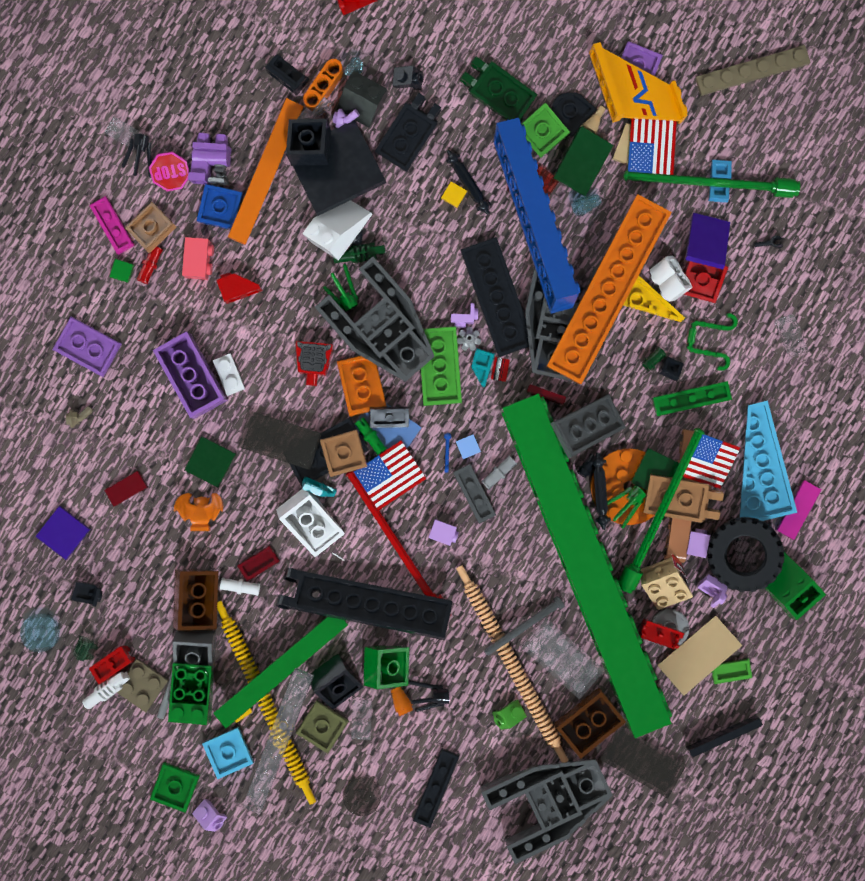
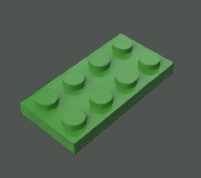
M456 327L423 329L435 356L421 368L424 406L462 403Z

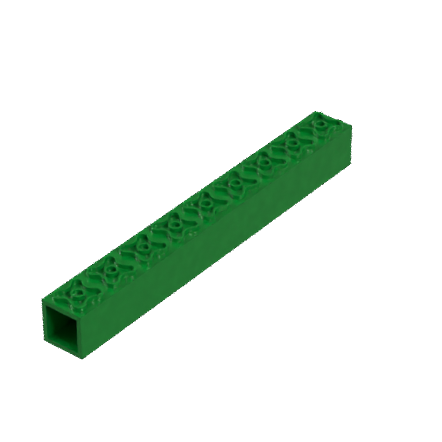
M536 394L500 410L630 733L634 738H638L672 724L670 717H672L671 711L662 689L655 683L657 676L652 668L649 656L640 646L643 642L634 619L625 609L628 605L619 582L610 572L613 571V567L602 541L599 542L596 537L598 530L587 505H583L581 500L584 496L573 469L568 468L566 463L569 462V458L550 424L554 421L544 397Z

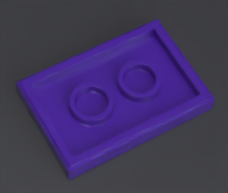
M693 213L685 260L723 269L726 262L730 222Z

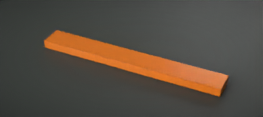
M288 98L285 99L227 238L246 245L286 150L289 119H299L304 106Z

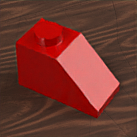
M225 273L220 276V279L216 280L226 304L263 291L259 284L235 273Z

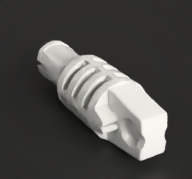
M120 672L117 675L114 674L100 685H97L94 692L82 700L84 707L91 709L100 701H106L120 691L122 685L130 679L128 673Z

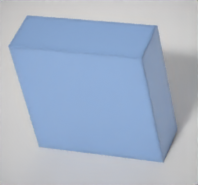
M474 434L456 441L463 459L481 452Z

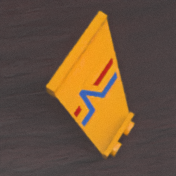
M601 42L593 44L589 55L613 123L620 121L621 118L677 121L678 124L684 121L688 111L686 105L683 104L681 89L677 86L676 81L668 84L602 48Z

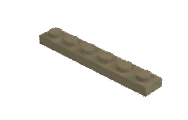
M803 45L696 76L695 80L700 96L803 67L811 62L806 46Z

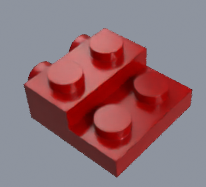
M687 261L684 274L690 280L692 288L684 295L716 304L728 265L725 264L723 269Z

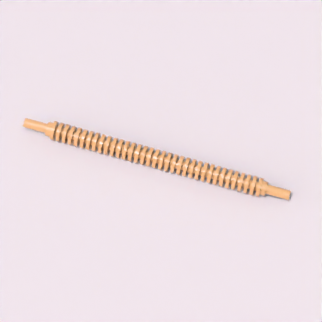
M463 565L457 567L456 570L465 584L464 592L468 593L466 595L467 598L471 597L469 601L473 602L471 605L474 607V611H477V616L481 615L478 618L482 620V625L485 624L483 627L487 629L486 633H490L488 636L491 638V642L497 641L505 635L502 632L503 630L499 628V623L496 624L498 621L494 619L495 616L491 615L493 613L492 610L488 611L490 607L486 606L488 603L485 601V597H482V592L478 594L481 591L480 588L475 589L478 587V584L470 580ZM508 642L496 651H499L498 655L501 656V660H504L505 668L508 669L507 671L510 677L513 678V682H516L517 690L521 691L520 695L525 700L527 708L530 709L529 712L532 714V717L535 718V723L540 727L539 730L542 732L541 734L544 736L547 745L554 748L561 763L568 762L569 759L560 745L561 737L558 735L555 726H553L554 724L550 717H548L546 709L543 708V704H540L539 696L535 695L534 687L531 686L529 678L526 677L527 674L521 668L522 665L518 664L519 660L516 659V655H513L515 652L511 650V646H508L510 645Z

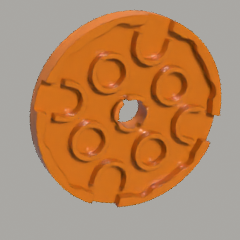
M620 449L603 458L606 460L602 467L605 470L607 501L625 491L624 483L631 481L645 454L644 451ZM592 473L590 492L596 506L594 473ZM627 495L608 505L606 515L608 518L611 517V521L629 502L626 499ZM646 497L627 525L640 524L655 516L643 512ZM631 505L613 522L623 524L635 505Z

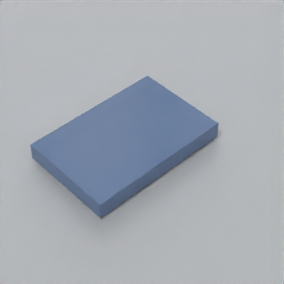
M370 412L361 414L358 420L360 421L361 418L365 417L370 425ZM409 419V427L372 429L378 432L377 436L389 449L401 440L406 448H408L422 427Z

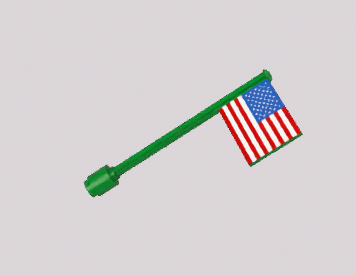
M633 118L630 120L628 166L623 175L626 182L631 180L763 190L773 193V197L793 198L799 195L800 181L792 178L776 177L771 182L673 175L677 121Z
M700 428L694 429V434L633 563L625 565L618 580L622 591L632 594L633 590H636L643 575V572L640 571V566L682 477L707 483L710 486L721 489L740 447L708 436Z

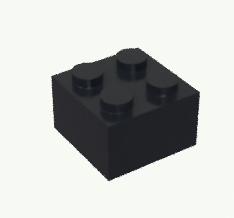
M289 119L286 156L291 166L329 165L331 129L327 119Z

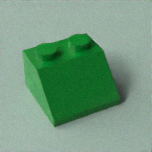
M385 645L365 647L364 686L374 689L408 686L409 647Z

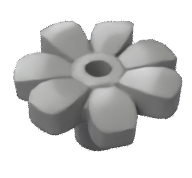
M467 327L466 332L464 330L459 332L461 338L457 339V343L463 344L462 350L466 351L470 348L471 351L476 350L475 344H481V339L477 338L480 335L478 330L473 332L472 327Z

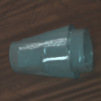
M598 194L575 198V201L571 203L572 210L576 216H584L601 205V199Z

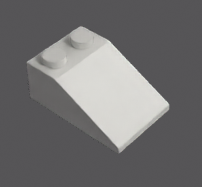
M350 200L313 218L302 234L315 246L339 261L370 219L372 213Z
M303 489L276 509L282 523L314 557L345 534L313 493Z

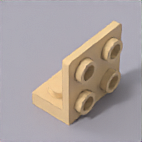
M672 557L640 570L643 572L641 586L658 610L693 597L691 590L680 575V570L674 566Z

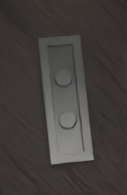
M469 464L453 472L478 523L480 524L496 516L471 465Z

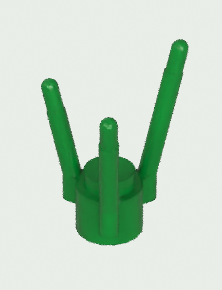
M343 264L351 294L350 292L345 293L334 273L330 275L342 294L339 297L340 300L326 286L323 289L347 312L358 305L357 300L359 298L355 293L347 265Z
M637 485L633 488L629 486L625 491L607 501L609 505L627 495L626 499L629 501L617 513L613 521H616L631 505H635L621 525L622 529L625 528L646 497L645 492Z

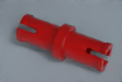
M156 247L142 261L143 266L136 278L137 281L148 285L153 270H156L157 261L163 251L161 248Z

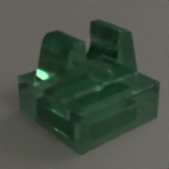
M80 636L73 655L77 660L83 662L84 660H92L94 656L89 654L88 651L90 649L97 650L98 646L88 638Z

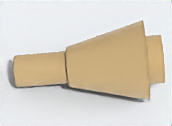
M599 106L595 114L581 126L597 135L600 118L606 109L603 106Z

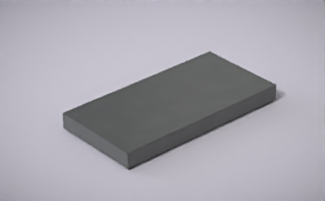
M609 394L550 423L568 458L626 428Z

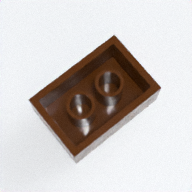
M598 687L558 719L554 725L581 759L624 725L626 721Z

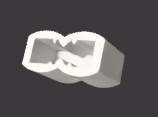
M666 256L650 269L652 281L659 285L661 296L668 302L677 300L692 288L690 280L684 274L674 256Z

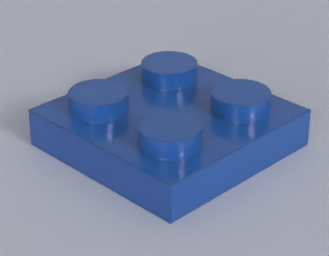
M205 184L197 222L231 230L242 203L243 193Z

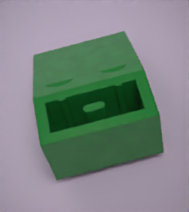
M784 552L785 558L781 573L765 589L790 618L798 620L826 594Z
M173 663L168 722L207 725L211 721L212 666Z

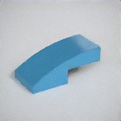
M712 160L710 178L731 179L732 161ZM709 186L708 201L728 202L729 188Z

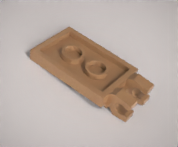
M650 474L644 513L656 514L671 483V477ZM681 479L664 517L702 523L705 518L719 520V510L710 509L707 506L709 499L723 501L724 493L723 491L711 490V486L707 483Z

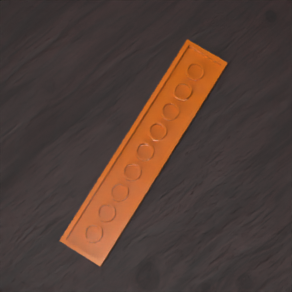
M639 194L636 195L546 367L580 385L582 384L672 213L671 211Z

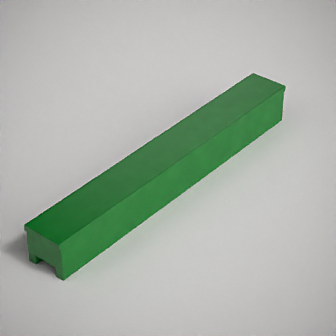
M326 617L220 706L213 714L226 729L347 627L348 624L342 619Z

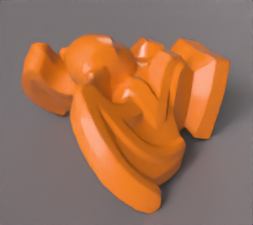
M191 493L179 496L175 502L174 511L177 510L184 521L190 519L192 523L190 531H211V527L208 524L210 519L215 521L220 510L221 512L223 511V500L220 495L212 493V502L209 505L210 498L194 497V504H191Z

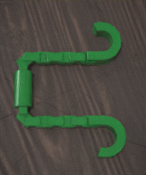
M731 313L726 314V317L732 320L731 326L716 325L696 320L691 324V328H689L687 349L689 352L723 358L725 365L723 367L718 366L716 369L718 371L726 370L730 366V358L723 353L693 348L697 332L696 326L731 331L738 324L736 316Z

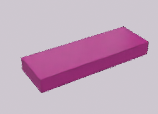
M106 196L89 205L118 255L135 246Z
M803 480L794 496L797 513L783 516L776 531L795 540L822 489Z

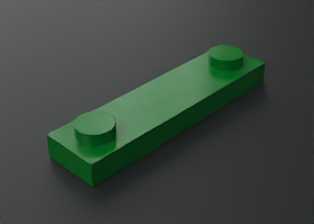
M728 381L652 398L656 417L732 400Z

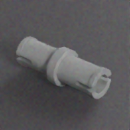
M509 455L499 466H495L494 470L481 482L490 490L501 478L504 479L505 475L517 463Z

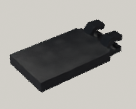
M420 93L417 94L412 104L405 103L375 150V153L406 173L438 126V121L435 119L441 112V107L434 103L428 114L421 111L420 108L426 99Z

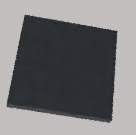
M355 120L331 130L329 165L293 166L317 216L386 183Z

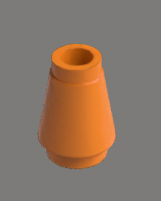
M401 687L390 690L395 712H398L399 717L413 711V704H411L410 699Z

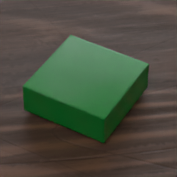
M115 259L109 277L129 283L135 265Z

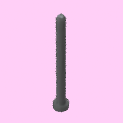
M556 596L553 598L554 602L485 648L484 653L491 655L557 608L563 609L565 607L564 603Z

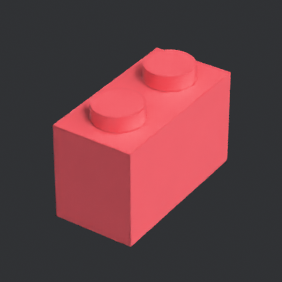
M185 237L183 277L208 280L209 275H212L213 266L210 264V256L214 255V245H211L209 239Z

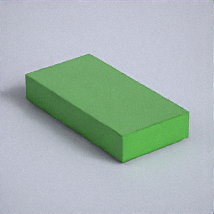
M749 658L721 663L712 671L713 683L720 684L753 678Z

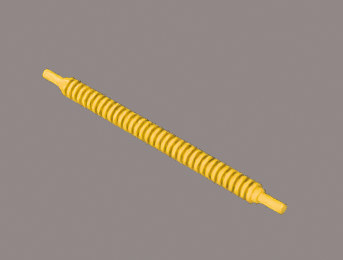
M221 600L217 602V610L223 625L221 628H226L223 631L224 634L229 633L226 635V638L230 637L227 641L228 643L233 642L230 644V647L235 646L232 651H237L234 655L235 657L239 655L236 660H241L238 663L239 666L244 665L241 667V670L246 669L243 674H248L245 676V679L250 678L247 681L249 683L260 671H255L258 668L257 665L252 666L255 664V661L250 662L253 659L252 656L248 657L251 655V652L246 653L249 648H244L247 644L241 643L245 641L244 638L240 639L243 635L242 633L237 634L240 632V629L235 630L238 625L233 626L236 621L229 617ZM267 693L258 701L260 702L258 706H263L260 710L261 712L265 711L262 715L266 716L264 718L265 721L269 720L267 725H271L269 726V729L272 730L271 734H275L273 738L277 739L275 742L278 744V748H281L279 751L283 753V758L286 757L284 761L287 762L288 770L292 771L290 774L294 776L295 784L302 788L309 805L316 802V799L309 786L310 782L308 779L310 777L307 775V771H304L305 766H302L303 762H299L301 758L297 757L299 754L296 752V748H293L295 745L291 743V738L288 739L290 735L287 734L286 726L282 725L284 723L283 720L279 721L281 716H277L279 712L276 711V706L272 708L275 703H270L273 699L272 697L268 698L271 695Z

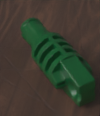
M374 242L351 246L349 250L345 251L339 261L334 257L333 260L335 264L348 261L352 263L365 262L372 257L377 259V255L385 254L386 248L385 245L375 246Z

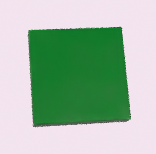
M164 762L150 800L186 813L200 775Z

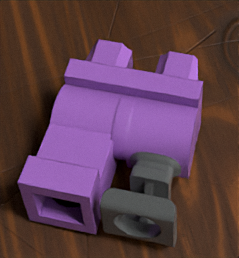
M199 133L197 142H193L192 165L188 180L193 184L229 186L230 182L225 168L230 167L232 149L228 146V137L225 134H216L215 143H210L209 134ZM212 165L215 166L214 172L216 177H211Z

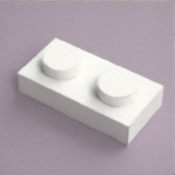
M231 353L213 360L227 396L245 389Z

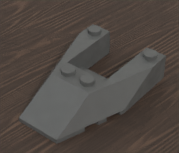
M372 257L359 268V272L382 298L378 304L356 323L349 318L330 295L325 297L315 308L352 351L406 382L435 356L411 299L378 261Z
M535 266L533 268L525 310L532 373L571 381L569 378L546 366L579 303H575L571 309L550 314ZM594 267L591 271L589 284L598 268Z
M596 759L533 766L480 786L482 796L489 810L525 794L539 822L505 839L506 846L515 864L569 839L571 834L586 822L587 818L613 796Z

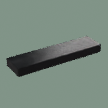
M754 715L688 745L686 749L692 757H695L757 729L763 724L761 719Z
M441 748L413 817L414 822L431 828L460 755Z

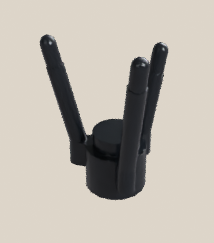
M134 134L133 139H130L122 167L126 166L134 147V150L137 151L134 176H137L141 152L147 150L148 174L151 178L149 166L152 163V143L149 142V136Z
M408 680V684L436 690L433 691L432 698L411 700V704L433 702L432 704L416 708L415 712L449 704L448 688L443 689V685Z

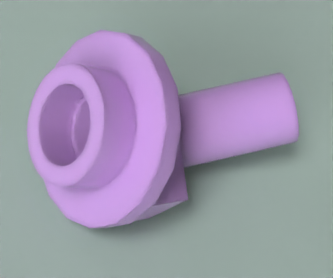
M339 109L338 112L334 113L333 123L336 124V128H339L344 124L352 122L360 114L355 109L346 115L342 109Z

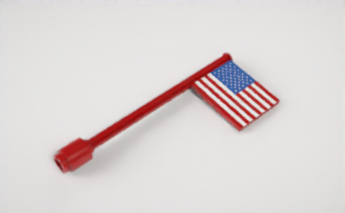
M401 440L367 463L368 467L347 472L345 476L349 478L424 595L443 599L441 594L437 596L436 593L432 592L379 511L427 479Z

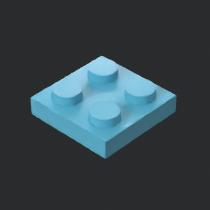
M239 727L202 743L217 779L254 763Z

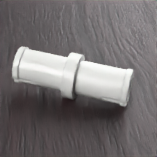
M222 578L220 590L234 591L240 595L241 593L258 596L260 584L244 582L243 579L238 581Z

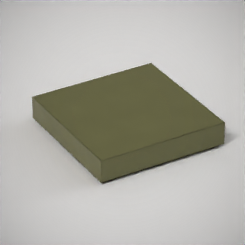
M316 700L296 731V734L328 754L349 720Z

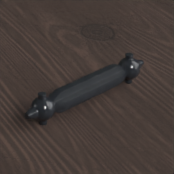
M448 150L446 162L453 164V170L473 201L478 203L477 211L489 215V205L491 203L484 200L482 192L464 164L458 161L460 155Z
M596 452L595 458L591 461V464L595 466L593 472L596 510L599 514L598 518H595V522H598L602 530H605L606 525L611 521V517L608 518L606 515L608 511L605 470L602 467L606 460L601 457L599 452Z

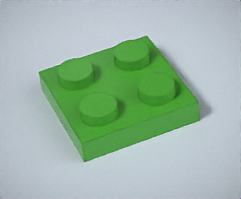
M546 103L522 123L526 129V140L530 141L532 149L540 158L545 156L570 134V131Z

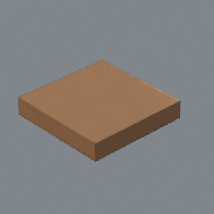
M153 202L125 227L148 253L154 250L177 228Z
M358 429L320 440L330 477L368 467Z

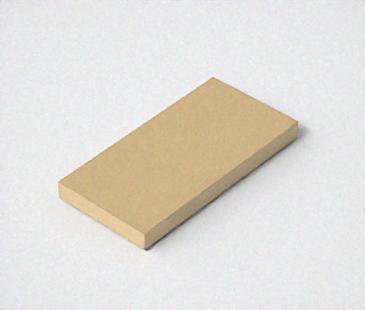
M714 616L657 666L684 696L737 651L742 644L719 618Z

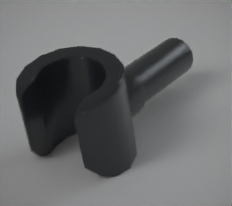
M775 235L771 240L756 242L755 247L773 246L780 249L783 247V244L775 245V241L782 238Z

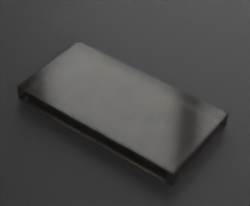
M249 411L238 447L310 470L322 433Z
M622 726L614 732L600 757V760L667 799L687 766L686 763L641 737L634 738L630 731Z

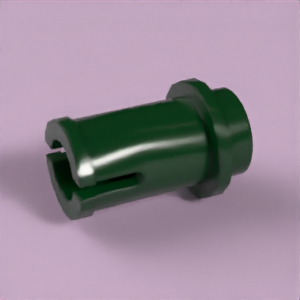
M657 347L647 358H643L641 364L647 371L654 370L655 365L666 357V353L660 347Z

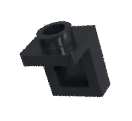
M415 66L395 67L392 86L394 88L413 87L416 90H421L424 80L423 72Z
M75 580L70 600L88 603L96 607L97 602H100L102 599L103 591H101L99 585Z

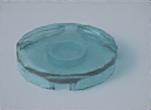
M41 613L27 618L20 631L22 643L33 652L50 650L55 646L60 636V628L56 620L48 614Z

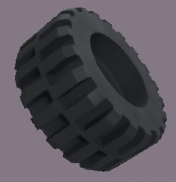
M749 517L734 518L723 523L712 535L707 551L708 563L721 584H725L729 589H735L744 593L745 591L756 592L773 583L778 574L781 573L785 558L783 544L776 531L767 523ZM750 536L762 544L765 558L757 570L748 573L740 572L734 569L728 562L727 548L737 537Z

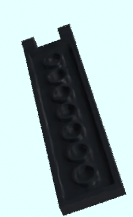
M286 568L283 579L288 582L298 583L294 598L278 595L276 602L278 608L284 610L293 609L445 640L453 605L451 600L300 571L293 568ZM317 591L320 593L319 597L315 598L313 597V593Z

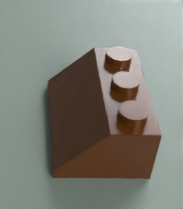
M175 569L173 628L176 630L217 629L219 571Z

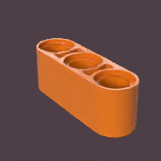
M328 60L304 94L303 100L308 111H319L341 80L343 68L339 60ZM332 68L339 69L337 73L330 72ZM322 83L328 84V87L325 89L319 88ZM312 98L318 100L317 103L313 105L309 104L308 102Z

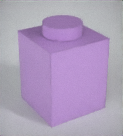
M435 519L428 538L450 546L452 542H456L459 532L456 531L457 527Z
M696 528L695 532L691 531L687 550L688 555L707 557L711 536L707 534V530Z

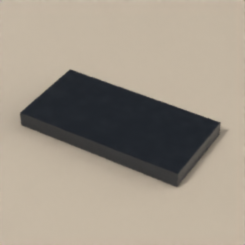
M352 417L345 419L284 453L301 487L304 477L316 480L329 473L320 440L357 430ZM359 432L364 453H366L369 449Z

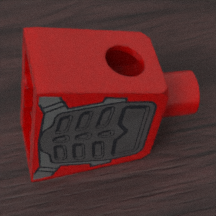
M296 341L298 373L306 374L307 386H317L318 375H327L334 350L333 344Z

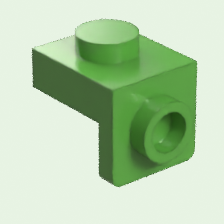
M514 700L501 710L492 713L495 724L501 730L510 729L527 717L518 700Z

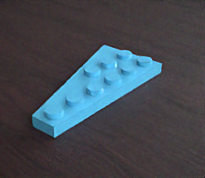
M768 401L748 405L740 517L756 518L765 521L797 513Z

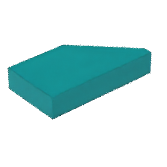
M476 348L471 368L481 386L485 388L495 353Z
M304 477L302 481L303 490L320 497H334L337 489L308 477Z

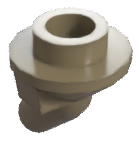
M88 406L79 414L70 409L69 413H66V423L71 428H74L93 411Z

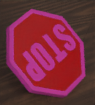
M173 151L157 154L149 166L153 183L166 191L182 189L188 180L190 171L187 160Z

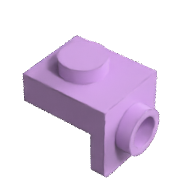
M475 303L470 304V314H451V324H455V327L459 328L466 327V324H474V320H478V308H474Z
M709 574L697 586L698 589L713 597L710 605L713 608L718 604H723L727 598V586L721 584L717 578Z
M204 799L192 813L203 829L215 832L223 826V822L227 819V816L219 813L208 799Z

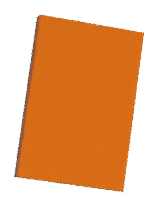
M362 356L337 361L350 417L370 412V407H387L376 364Z

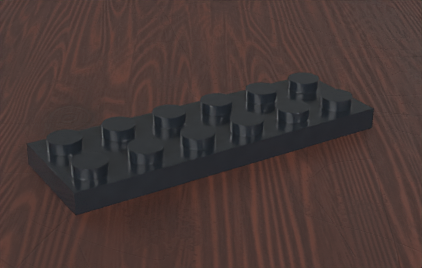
M497 237L461 249V255L498 358L528 348L526 318Z

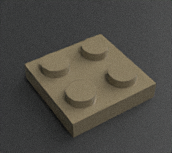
M137 658L127 672L130 679L122 685V689L117 693L147 713L169 679Z

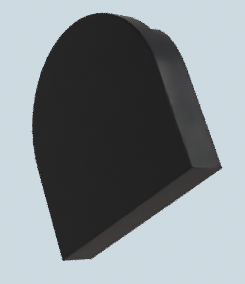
M576 92L560 94L554 100L551 107L555 115L570 131L569 136L571 138L577 133L579 127L597 110L594 105Z

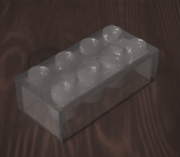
M544 617L520 643L523 650L579 700L605 671L600 664L547 617Z

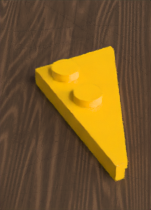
M638 276L623 306L677 322H682L685 319L682 314L640 276Z

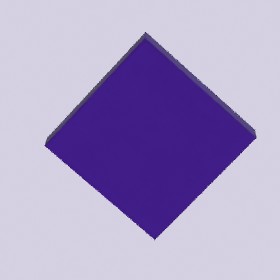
M59 506L35 537L67 560L91 529L62 506Z

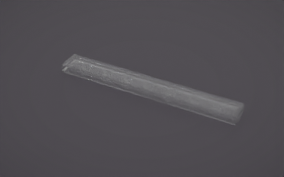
M295 668L243 804L244 808L259 815L263 811L314 675Z

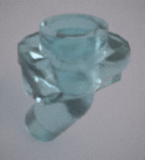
M359 57L352 58L350 63L346 65L344 71L346 76H350L353 70L362 74L363 62Z

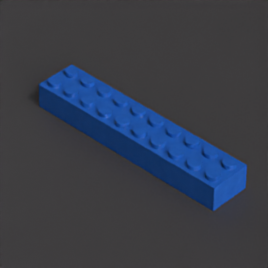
M519 118L496 124L493 143L550 314L573 308L580 293V287L578 282L574 281V269L572 264L568 263L567 248L561 243V231L559 228H556L555 213L553 210H550L548 194L544 193L543 178L541 175H538V164L536 159L532 157L531 143L526 140L524 124L521 125Z

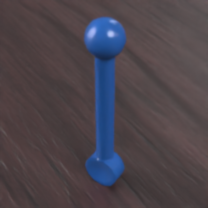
M445 433L444 435L446 439L445 473L449 471V441L452 437L450 433Z

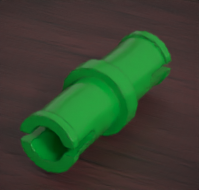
M365 417L355 423V426L365 437V442L368 441L377 455L387 449L377 436L378 432L370 428Z

